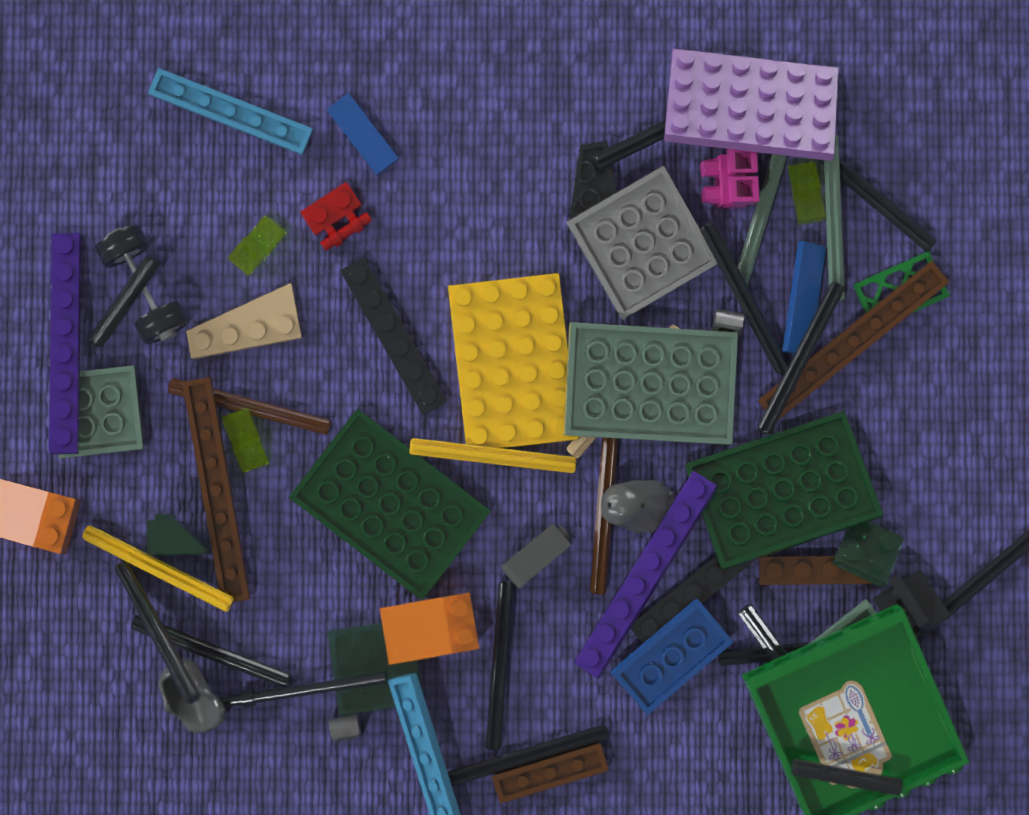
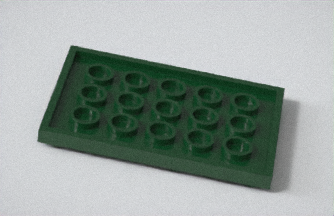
M356 409L288 498L423 601L491 511L418 455H411L409 452L410 448L359 409Z
M845 411L686 463L684 466L688 478L694 471L719 486L702 513V517L722 571L883 517L882 509Z

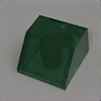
M155 514V520H147L148 555H211V549L183 521L176 520L175 515Z

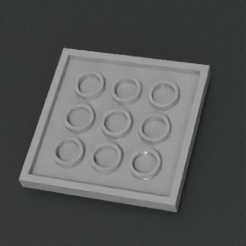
M664 166L566 222L621 319L628 317L717 265L697 223Z

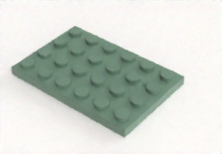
M570 322L564 436L732 445L738 332Z

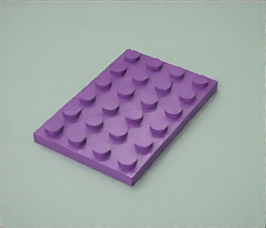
M673 49L664 141L833 161L838 68Z

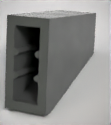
M552 524L504 563L501 568L517 588L520 589L571 546L568 540L572 537L562 525L556 528Z

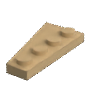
M292 283L187 330L191 359L302 339Z

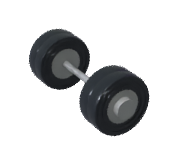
M139 225L115 229L95 245V250L105 268L115 267L127 262L133 274L137 268L132 259L149 248V242ZM144 287L142 292L152 311L140 317L134 323L135 328L144 344H152L160 340L162 342L176 336V332L183 329L189 323V320L178 301L167 303L157 308L147 287Z

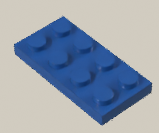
M696 598L610 672L648 716L729 647L733 641Z

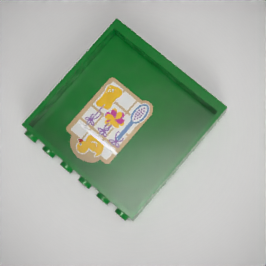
M897 604L741 675L803 815H860L859 813L868 809L876 810L886 804L885 801L894 797H905L911 793V789L920 785H931L937 781L938 777L946 773L949 775L961 771L964 765L969 763L906 614ZM794 759H800L899 778L903 781V789L900 795H892L793 776L791 774V765Z

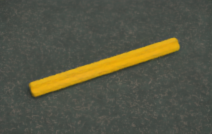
M418 438L411 439L409 449L411 455L564 473H574L577 462L576 458L572 456Z
M88 525L82 534L85 541L225 612H228L233 605L234 599L232 596L92 525Z

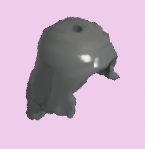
M633 480L615 484L607 488L601 498L602 516L609 523L625 527L627 530L638 534L640 532L645 533L646 531L655 533L674 502L673 492L670 488L664 486L665 483L663 481Z
M187 659L182 660L201 695V698L191 705L184 701L167 667H165L160 674L158 683L165 706L164 712L178 717L188 731H193L196 734L210 732V730L216 729L226 720L223 703L212 693L196 663Z

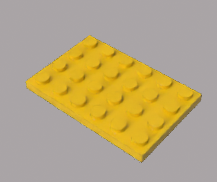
M559 273L448 286L466 444L512 448L578 439V436H564L568 347Z

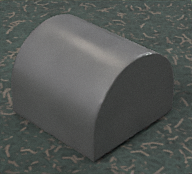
M716 308L712 331L738 332L739 339L743 328L744 313Z
M358 714L329 719L331 739L333 741L340 742L362 736Z

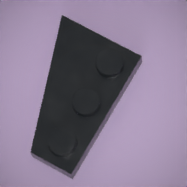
M607 140L583 144L579 147L569 220L617 193L612 165L599 169L593 159L595 154L609 148Z

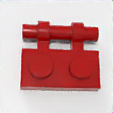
M347 182L300 211L315 236L324 231L328 234L329 237L320 242L325 251L333 246L339 247L343 244L344 239L355 232L357 234L365 230L363 227L372 222L367 212L358 218L353 213L361 208L362 204ZM346 217L350 223L335 231L333 225Z

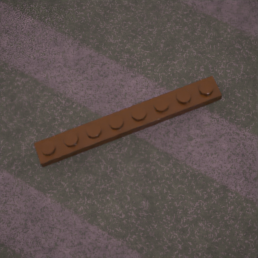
M930 261L809 359L779 419L949 283L948 279L933 261ZM779 384L757 401L764 411H766Z
M212 377L184 381L182 385L218 587L220 591L232 596L234 602L249 600L251 596Z

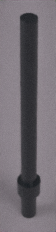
M386 672L257 692L251 689L241 691V694L220 697V701L223 703L224 708L241 705L247 708L256 706V703L385 684L387 683Z

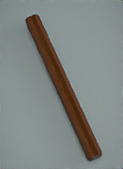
M171 379L168 392L185 397L182 385L184 381ZM214 389L216 405L219 407L325 435L330 431L331 421L328 419Z
M602 438L590 592L597 595H604L606 593L611 523L602 516L601 498L607 488L615 484L618 438Z

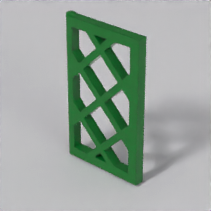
M927 251L852 285L865 314L879 303L878 299L883 287L891 290L898 288L885 282L888 275L897 271L904 272L903 284L908 280L909 275L913 276L917 273L911 270L913 264L926 259L927 263L933 261L930 252ZM870 283L878 284L874 300L865 297L861 287ZM946 286L940 289L942 294L928 299L912 313L950 297Z

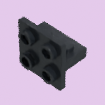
M921 570L903 580L899 574L889 579L892 587L873 598L880 611L895 604L900 606L906 614L915 638L950 618L949 612Z

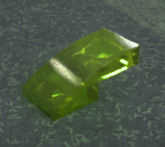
M810 162L788 166V176L798 226L825 221L826 214L820 192L821 184L816 163Z
M264 215L250 234L244 237L228 256V259L247 276H250L272 253L288 232L268 215Z
M247 407L223 416V425L230 438L242 472L245 473L269 464L266 451L249 408Z

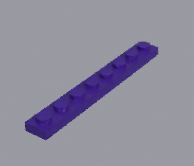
M80 233L52 234L49 393V453L51 455L79 454Z
M692 472L577 656L574 664L595 678L599 679L719 486L698 473Z

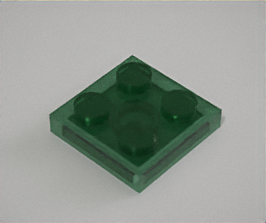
M866 522L846 529L832 564L884 588L891 575L904 537L872 522Z

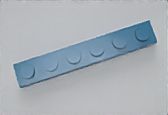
M158 68L148 91V95L302 156L314 131L313 128Z
M417 673L393 677L388 680L429 814L461 815Z

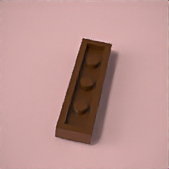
M872 556L762 557L758 559L759 585L873 584Z
M597 743L492 775L499 803L501 804L609 771L601 743Z

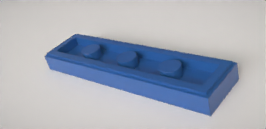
M806 241L798 242L782 352L795 354L817 311L826 253L825 246Z

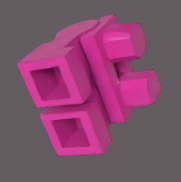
M727 149V154H720L715 159L705 160L700 163L701 177H714L715 186H705L702 188V203L716 205V209L745 208L748 205L759 202L758 176H753L758 172L757 152Z

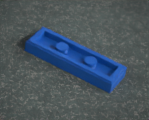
M349 93L326 109L376 176L399 160Z

